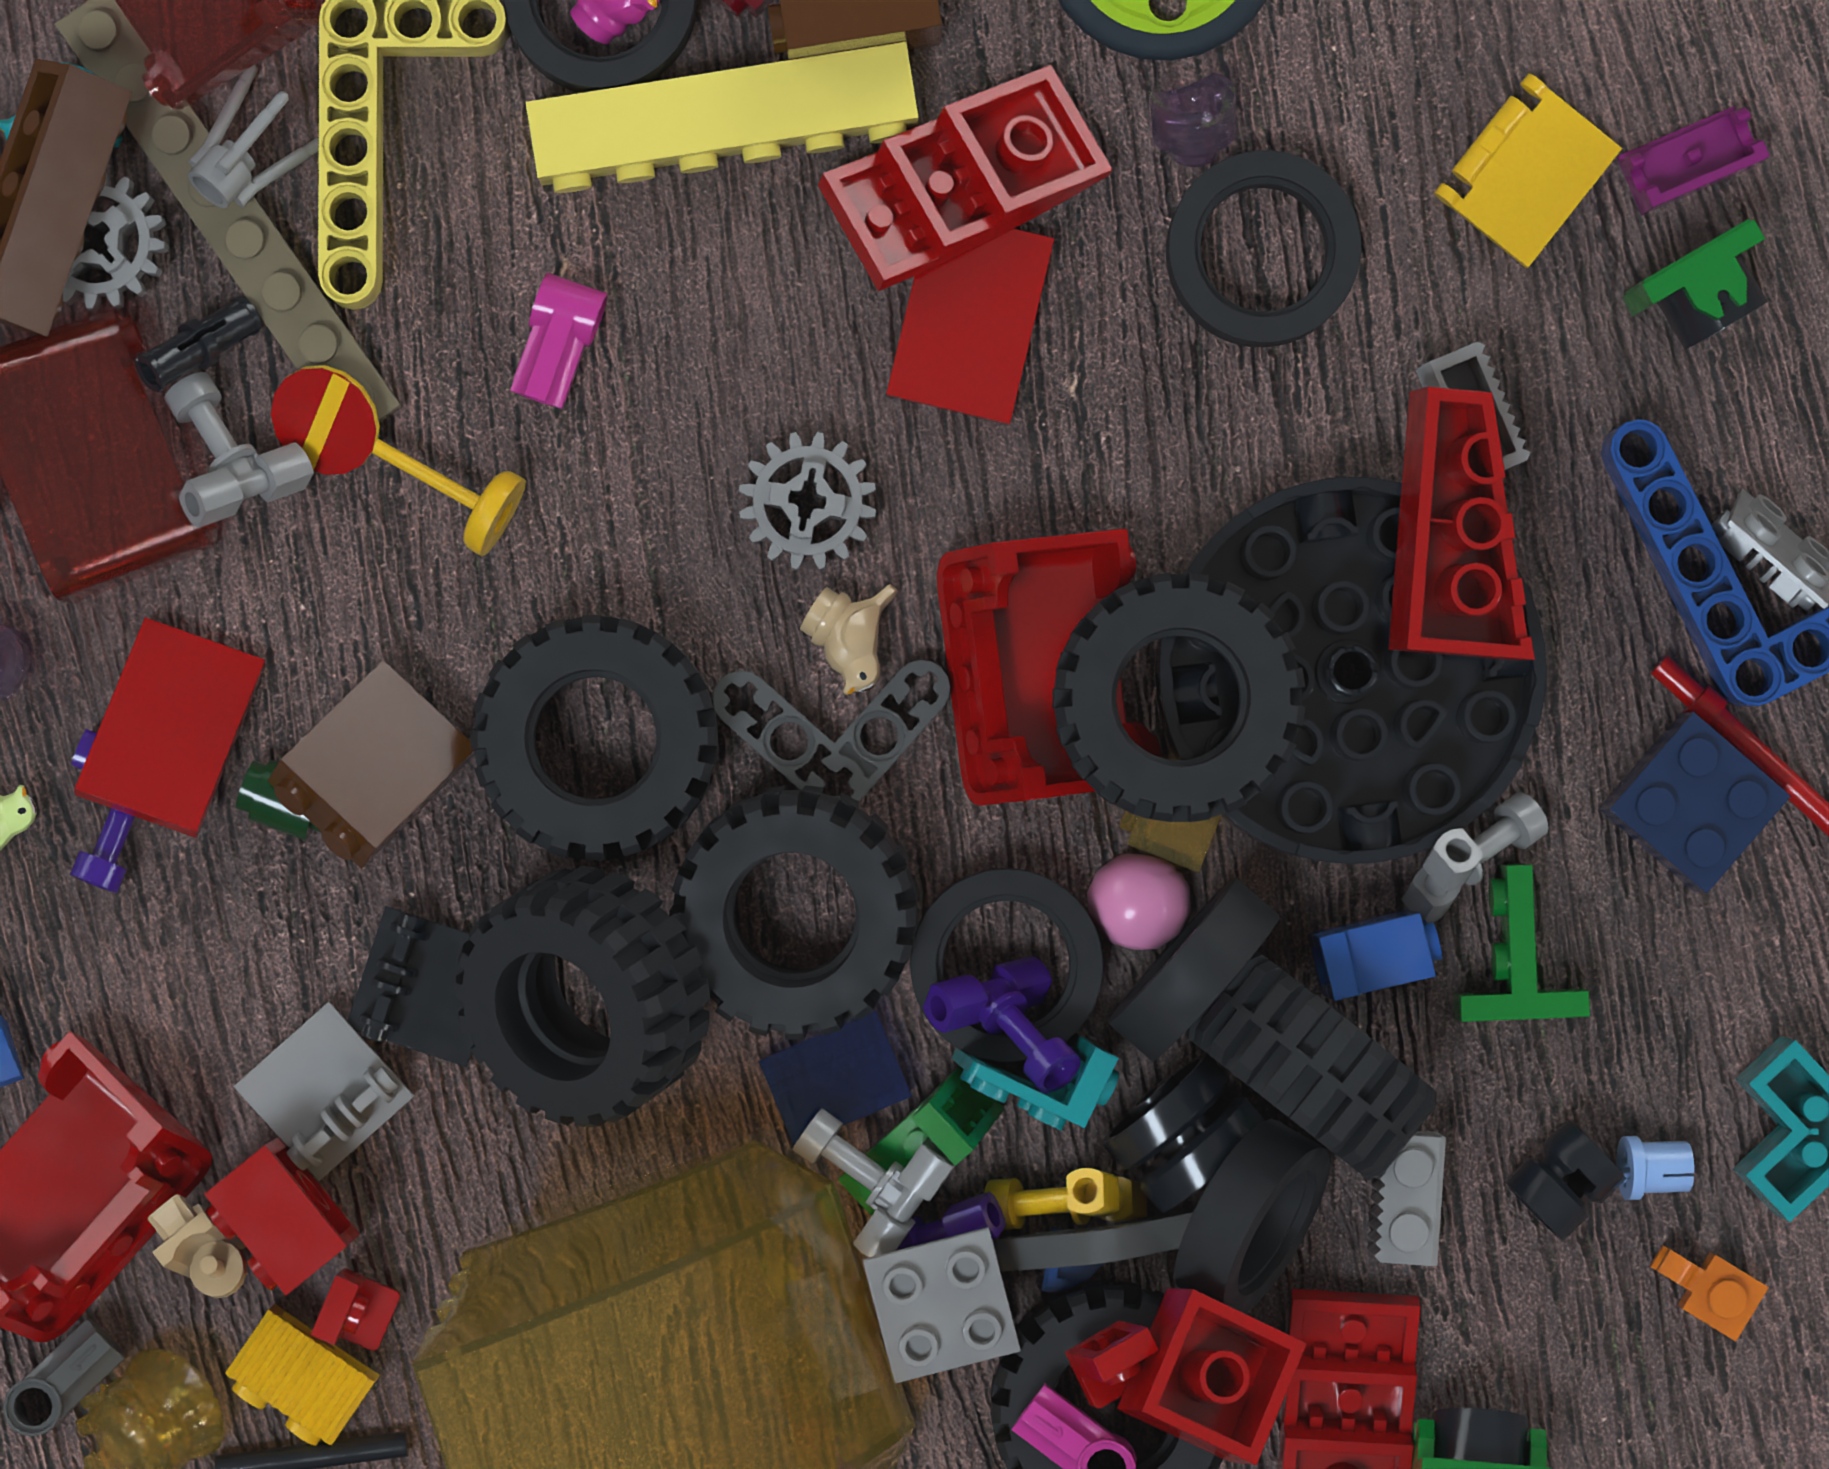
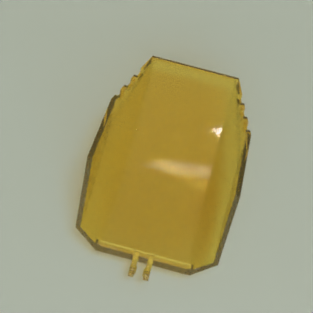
M751 1140L531 1211L465 1250L459 1260L463 1271L453 1274L448 1284L452 1295L456 1297L440 1301L436 1310L440 1322L444 1323L427 1329L412 1361V1367L446 1468L894 1469L916 1425L902 1383L895 1384L866 1272L863 1270L857 1249L853 1244L854 1240L834 1181L755 1140Z

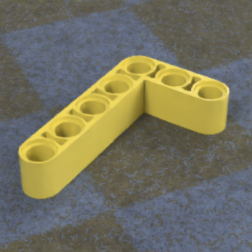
M325 0L321 6L319 15L318 276L320 286L326 295L341 307L352 310L366 308L376 300L381 292L383 283V56L483 57L493 55L503 48L510 33L505 10L499 0ZM351 8L365 11L368 21L366 28L361 34L356 37L346 38L336 33V20L342 12ZM416 8L425 9L431 13V27L421 37L409 38L400 33L399 23L404 13ZM480 8L493 12L496 15V24L490 34L482 38H472L463 33V21L468 13ZM353 71L367 76V89L361 98L352 102H345L336 98V83L341 76ZM350 135H358L365 138L368 148L361 162L353 166H344L336 162L335 150L340 140ZM352 198L364 201L367 207V216L363 224L353 230L338 228L335 222V213L338 206L345 200ZM346 263H361L365 266L367 272V279L363 288L354 294L339 293L334 281L338 269Z

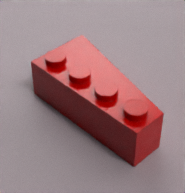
M1429 386L1409 391L1389 650L1504 660H1535L1532 638L1527 635L1523 605L1526 604L1522 578H1518L1512 541L1515 538L1512 513H1508L1503 478L1506 476L1492 392Z

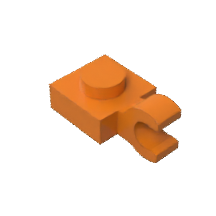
M1662 1245L1649 1265L1654 1270L1687 1289L1677 1304L1678 1307L1735 1342L1769 1289L1768 1286L1712 1252H1709L1701 1267H1698Z

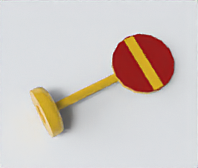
M326 365L305 366L288 375L274 393L271 418L275 435L282 446L296 442L308 456L313 471L324 475L346 474L363 465L371 453L472 509L464 529L463 541L471 551L481 557L488 554L497 543L520 503L525 490L526 480L513 472L503 471L496 475L480 496L378 439L380 425L376 406L365 388L344 371Z

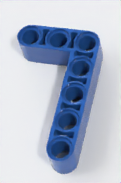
M1636 419L1626 422L1609 432L1602 443L1601 457L1603 464L1719 693L1735 706H1760L1770 703L1829 673V605L1825 609L1821 607L1766 635L1662 430L1650 421ZM1627 433L1643 437L1648 444L1649 457L1641 468L1628 465L1621 457L1619 451L1620 442ZM1656 490H1665L1676 499L1678 505L1677 516L1669 525L1655 521L1650 515L1648 508L1649 499ZM1687 546L1700 550L1705 556L1707 563L1706 572L1697 582L1684 578L1678 569V556ZM1716 603L1729 607L1735 617V628L1725 639L1714 636L1707 626V614ZM1802 631L1813 634L1819 641L1821 648L1819 658L1810 667L1800 664L1794 657L1792 650L1795 638ZM1745 660L1757 663L1764 675L1763 686L1753 696L1743 693L1737 686L1735 679L1739 665Z

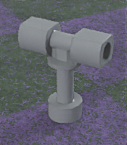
M206 372L194 373L181 379L164 396V400L179 423L193 422L215 457V460L208 468L209 473L187 480L179 495L184 513L196 528L236 515L242 501L259 494L269 503L306 489L314 474L308 456L296 442L260 455L257 454L251 444L237 446L215 410V407L221 401L222 395Z
M1518 792L1495 808L1496 823L1474 839H1471L1463 828L1452 829L1444 833L1428 854L1423 863V868L1417 872L1403 894L1402 901L1410 911L1421 913L1422 920H1426L1427 923L1436 922L1441 919L1454 902L1464 883L1476 885L1482 880V864L1510 844L1520 849H1526L1548 833V821L1538 803L1529 795Z
M821 1108L799 1137L792 1150L812 1165L822 1155L872 1191L865 1203L872 1207L875 1212L853 1244L868 1258L896 1251L916 1223L911 1216L923 1199L930 1201L955 1165L927 1137L906 1167L895 1161L887 1171L838 1136L837 1133L843 1123Z

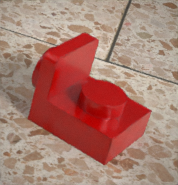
M343 1268L333 1280L310 1335L332 1345H335L340 1338H343L371 1351H375L381 1345L401 1294L394 1288Z
M1118 1320L1065 1351V1354L1089 1404L1095 1408H1103L1123 1395L1129 1378L1142 1370L1143 1366L1140 1361L1159 1351L1148 1327Z

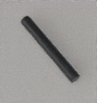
M402 1431L336 1440L332 1445L318 1442L316 1446L301 1444L215 1455L214 1462L215 1469H316L409 1457L407 1433Z

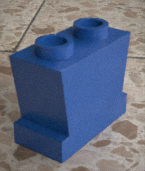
M1406 909L1335 928L1307 933L1322 995L1334 1001L1435 977L1436 974L1432 961L1442 959L1441 946L1434 923H1427L1426 920H1422L1421 913Z

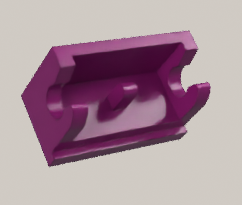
M1735 106L1617 156V161L1641 216L1758 166L1768 159L1770 155L1764 141L1760 139L1754 140L1747 122L1751 120L1750 112L1745 107L1736 110Z

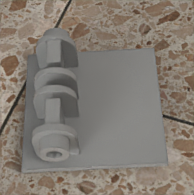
M1742 488L1737 495L1732 511L1730 512L1726 509L1711 525L1714 532L1718 535L1717 538L1721 546L1739 562L1754 548L1755 552L1744 565L1748 570L1755 567L1765 557L1770 563L1758 578L1763 583L1770 579L1777 570H1780L1781 572L1769 584V588L1786 601L1790 607L1794 608L1798 604L1805 611H1808L1815 603H1818L1825 609L1829 605V551L1816 539L1806 536L1802 540L1784 524L1787 521L1786 515L1769 498L1761 494L1754 498Z
M329 1001L233 1086L290 1148L286 1153L291 1161L302 1171L308 1168L319 1181L415 1096Z
M989 1227L862 1259L895 1384L1021 1351Z

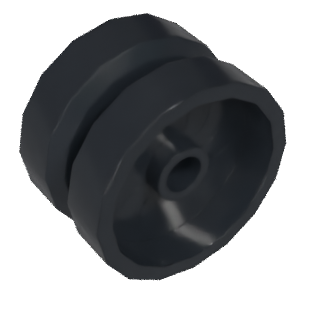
M1206 1052L1193 1059L1175 1074L1167 1076L1147 1092L1101 1143L1123 1169L1136 1168L1161 1151L1162 1154L1142 1175L1139 1185L1140 1189L1161 1213L1172 1209L1207 1183L1241 1139L1258 1124L1266 1121L1245 1096L1232 1097L1208 1114L1206 1113L1221 1097L1229 1079Z

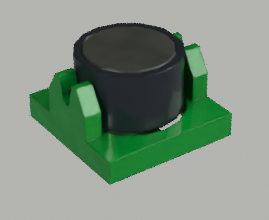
M1747 219L1624 292L1625 296L1622 299L1632 316L1657 303L1684 350L1693 347L1768 302L1740 255L1765 240V237L1755 220L1750 221V219Z
M1447 1408L1435 1410L1432 1414V1420L1417 1419V1423L1414 1422L1412 1440L1414 1447L1411 1469H1552L1546 1467V1430L1530 1428L1528 1432V1417L1521 1414L1481 1408Z

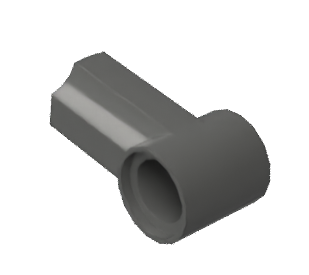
M87 1318L23 1380L10 1388L3 1404L4 1417L7 1423L19 1434L31 1437L51 1431L59 1426L66 1416L113 1372L127 1356L103 1328L98 1326L91 1318ZM29 1388L42 1389L50 1397L52 1411L47 1421L42 1423L33 1422L23 1413L21 1406L22 1397Z

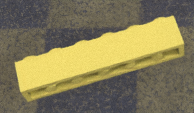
M907 42L526 102L537 178L542 186L553 184L554 193L586 190L592 187L591 178L616 174L618 183L645 181L655 177L654 168L679 164L681 173L708 171L718 168L717 158L742 154L744 163L766 162L781 158L780 148L803 144L806 145L807 153L829 152L844 148L843 138L869 134L870 143H882L884 139L907 131L906 128L917 127L919 118Z

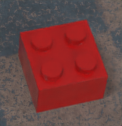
M277 1137L265 1144L204 1195L212 1204L206 1209L207 1215L217 1229L229 1240L237 1235L253 1256L247 1260V1263L259 1281L269 1290H273L278 1286L285 1295H288L360 1235V1232L310 1170L306 1168L302 1171L291 1161L286 1153L290 1148L280 1137Z
M1167 1288L1150 1328V1333L1159 1351L1140 1361L1143 1368L1135 1376L1129 1378L1117 1409L1226 1461L1257 1465L1307 1343L1194 1289Z

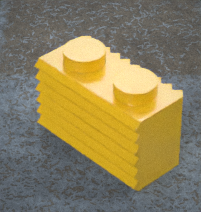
M274 1304L268 1309L225 1374L229 1378L236 1380L232 1387L233 1392L250 1405L263 1410L269 1403L282 1414L289 1416L285 1423L286 1428L303 1441L316 1446L322 1439L325 1443L332 1445L380 1375L337 1345H332L311 1336L312 1328Z

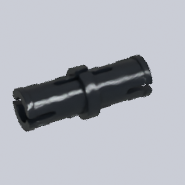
M238 296L231 303L200 321L192 318L178 327L175 336L146 353L143 352L137 356L135 366L140 378L149 389L154 392H160L165 386L197 367L200 369L210 368L219 361L222 352L247 337L254 336L260 332L259 329H261L262 324L258 312L246 298Z

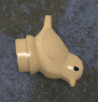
M891 584L887 585L874 597L859 602H852L845 592L838 594L826 587L817 597L802 622L800 630L812 637L811 643L824 647L826 661L834 671L842 675L845 684L843 693L845 695L853 692H867L873 689L880 679L881 667L877 656L879 620L884 608L898 593V590Z

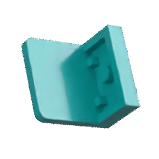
M1077 1033L1069 1038L1067 1044L1080 1057V1068L1067 1085L1050 1094L1041 1093L1032 1082L984 1059L967 1054L958 1048L955 1049L951 1057L954 1062L964 1069L960 1079L971 1084V1088L1002 1103L1006 1102L1010 1093L1020 1098L1016 1105L1028 1111V1115L1061 1131L1067 1120L1085 1128L1096 1104L1104 1106L1108 1102L1119 1079V1071L1114 1069L1119 1058L1097 1043Z

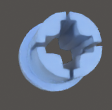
M1638 1136L1621 1137L1617 1148L1616 1166L1627 1178L1619 1186L1620 1193L1625 1200H1640L1644 1193L1691 1191L1694 1175L1687 1173H1694V1157L1692 1148L1687 1141L1641 1142Z

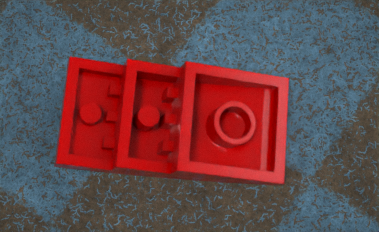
M1049 65L944 106L938 119L884 139L878 152L823 173L818 187L876 289L881 291L939 266L1022 225L1108 177L1113 169L1052 65Z
M1291 1288L1287 1334L1307 1343L1282 1403L1278 1469H1411L1414 1447L1411 1433L1417 1382L1415 1358L1421 1308L1418 1296Z

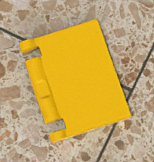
M1530 73L1526 75L1520 85L1526 92L1539 100L1535 108L1531 111L1519 99L1510 96L1451 170L1459 180L1471 187L1464 198L1445 183H1441L1434 192V195L1441 202L1452 208L1525 268H1529L1623 149L1551 91L1540 79Z

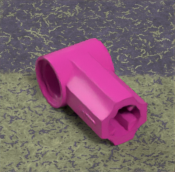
M548 272L545 274L531 311L529 327H532L513 378L511 392L563 410L585 346H591L597 333L607 303L608 293Z
M1046 1383L1035 1394L1011 1428L1013 1432L1063 1469H1089L1088 1461L1090 1457L1102 1449H1110L1119 1453L1124 1459L1126 1469H1136L1137 1457L1133 1446L1126 1438L1116 1433H1111Z

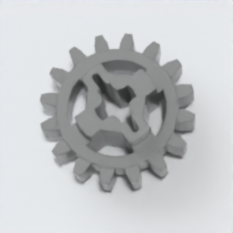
M105 172L104 188L97 199L110 200L119 205L116 207L111 206L106 212L91 211L87 224L102 233L108 232L104 240L109 246L107 250L114 257V261L93 249L87 250L91 245V241L85 229L82 251L72 264L63 290L64 302L72 305L79 298L80 294H84L86 308L96 312L100 307L102 297L107 296L113 307L120 309L124 308L123 292L130 289L141 297L147 294L143 283L140 281L142 276L146 273L151 276L160 277L163 272L151 261L153 254L169 252V245L164 241L154 238L153 233L167 225L165 218L161 215H146V212L151 208L155 200L147 192L131 199L134 182L125 176L116 184L115 188H112L107 172ZM138 229V250L132 262L127 257L129 236ZM90 269L106 270L113 279L101 283H89L78 280L76 277L78 275L83 276Z
M796 432L790 433V449L781 452L775 444L770 442L766 445L771 461L766 466L753 460L748 464V468L758 479L756 484L740 485L739 493L753 498V506L746 507L739 514L741 520H757L759 527L749 536L753 544L761 542L766 538L772 542L767 555L769 560L775 561L784 551L791 554L792 570L799 571L804 556H813L817 568L823 570L826 568V553L834 551L838 557L845 561L849 558V553L844 542L849 537L860 542H865L867 539L866 533L857 524L859 519L875 518L876 510L870 506L863 505L862 497L874 493L876 487L875 483H859L857 476L862 473L867 465L863 459L854 461L849 465L843 460L848 449V444L844 441L840 442L831 452L824 449L823 433H816L811 446H802ZM804 459L801 473L785 484L770 482L772 477L783 466L793 461ZM826 464L834 467L843 476L849 487L851 497L836 494L832 491L824 479ZM815 472L814 485L816 486L817 497L826 500V505L824 509H813L811 518L807 519L805 530L800 531L802 520L799 517V508L797 505L789 503L792 494L799 495L803 493L805 485L809 484L810 474ZM765 506L781 509L791 522L789 540L781 536L772 527L767 518ZM829 519L846 521L834 536L823 542L812 544L814 530Z

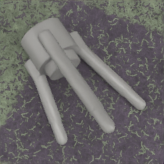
M254 63L246 66L203 145L188 161L193 167L188 173V179L193 187L206 200L220 208H227L232 201L243 208L258 191L319 151V137L252 178L251 171L255 167V162L247 150L289 100L288 94L284 91L276 94L236 142L226 140L221 146L219 145L258 72V67Z

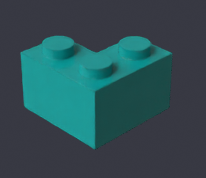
M1780 1036L1735 1078L1778 1126L1732 1170L1775 1216L1791 1222L1829 1186V1075L1795 1039Z

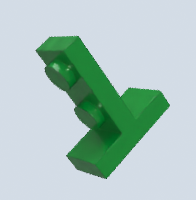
M1499 864V878L1489 879L1488 895L1491 916H1500L1501 942H1492L1491 967L1493 979L1503 980V991L1453 993L1454 1019L1461 1022L1590 1017L1589 991L1580 988L1537 990L1533 868L1531 864Z
M958 1065L941 1081L932 1094L864 1154L887 1171L895 1161L906 1167L921 1144L929 1137L956 1166L975 1149L1005 1108L999 1101L971 1088V1084L960 1079L964 1069ZM843 1172L838 1181L872 1216L875 1210L865 1203L872 1191Z

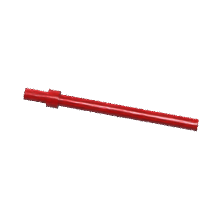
M1665 655L1652 668L1650 674L1686 706L1683 713L1695 712L1791 796L1788 800L1829 837V802L1725 708L1728 701L1710 684L1702 687L1670 656Z

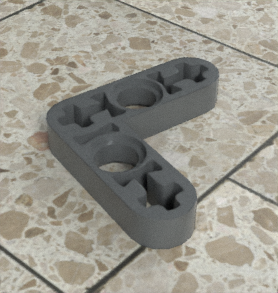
M926 660L909 662L896 673L835 743L763 679L752 672L739 670L725 675L716 685L712 701L715 712L721 720L800 790L805 785L825 787V782L813 771H811L807 782H804L795 774L796 770L812 760L818 745L823 744L831 751V755L822 759L821 762L836 773L843 767L848 768L852 772L853 776L848 782L850 788L854 790L851 798L860 802L944 707L949 698L950 684L948 676L937 664ZM930 672L938 679L933 686V690L939 697L932 705L927 701L921 700L911 709L908 714L918 718L919 723L910 731L898 714L882 707L881 704L889 695H892L899 705L910 691L908 684L904 682L906 677L913 673L921 678ZM749 682L755 685L758 690L754 694L753 700L766 713L773 701L783 709L781 714L767 722L759 739L754 738L748 732V728L758 723L752 716L742 710L735 716H732L726 710L731 700L725 691L732 683L739 688L745 687ZM877 717L886 718L891 721L898 733V740L894 749L883 755H874L866 751L860 739L864 724L870 719ZM785 723H795L801 726L808 738V745L804 754L798 759L791 761L783 760L776 756L770 743L774 730Z
M1195 1209L1168 1212L1099 1227L998 1236V1238L993 1239L1000 1272L1102 1264L1178 1249Z

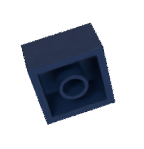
M1686 712L1679 714L1598 809L1693 892L1707 894L1791 796L1695 712Z

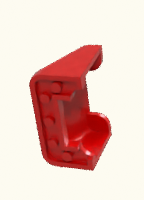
M1127 528L991 542L950 551L942 555L937 569V590L959 763L964 789L968 798L974 804L983 806L1095 792L1075 771L1064 747L1061 746L1056 731L1055 712L1052 709V690L1054 689L1055 670L1060 654L1079 621L1098 602L1113 591L1130 583V580L1135 575L1136 557L1132 547L1129 545ZM1120 677L1116 692V702L1119 718L1125 731L1142 749L1161 757L1157 738L1149 732L1143 723L1136 721L1126 723Z
M71 1031L61 1041L48 1048L41 1059L38 1082L49 1095L0 1149V1328L35 1342L44 1343L64 1334L154 1235L156 1230L147 1218L174 1195L179 1194L186 1198L202 1181L212 1163V1154L188 1129L90 1042Z

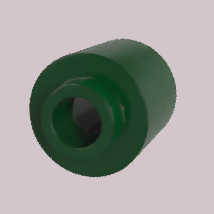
M253 760L240 787L236 808L249 813L248 820L305 841L308 840L313 830L322 833L304 815L298 816L293 814L277 799L274 787L268 782V779L278 762L270 760L265 765Z

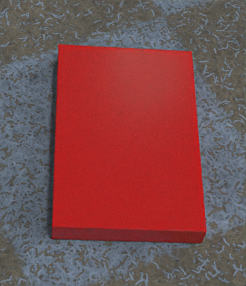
M1012 229L985 244L914 276L886 396L1010 425L1054 238Z
M144 617L75 785V796L197 838L264 672L265 659Z

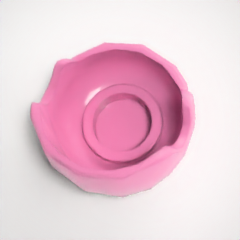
M1126 853L1115 857L1096 871L1087 892L1089 916L1102 936L1112 944L1133 950L1158 949L1180 935L1191 912L1190 887L1183 874L1177 871L1172 863L1149 855Z

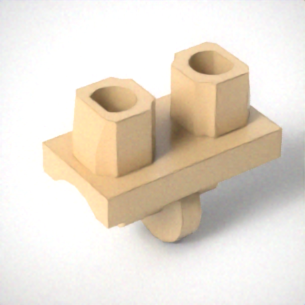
M179 1194L174 1195L147 1218L164 1241L162 1245L153 1251V1254L164 1268L191 1278L194 1286L202 1294L214 1298H223L234 1294L243 1285L247 1275V1261L240 1251L246 1246L237 1235L231 1240L227 1239L213 1224L207 1215V1208L205 1206L197 1204L192 1207L185 1197Z

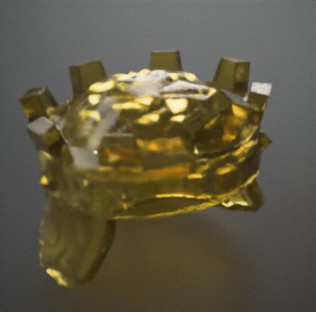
M159 1348L140 1350L131 1358L122 1377L116 1378L109 1385L100 1384L99 1392L87 1395L80 1401L84 1409L89 1408L88 1414L76 1421L77 1433L81 1436L93 1433L100 1448L98 1453L92 1451L83 1458L84 1469H181L190 1461L215 1453L223 1440L224 1417L219 1401L214 1396V1390L208 1381L203 1380L204 1376L194 1365L190 1366V1363L182 1356Z

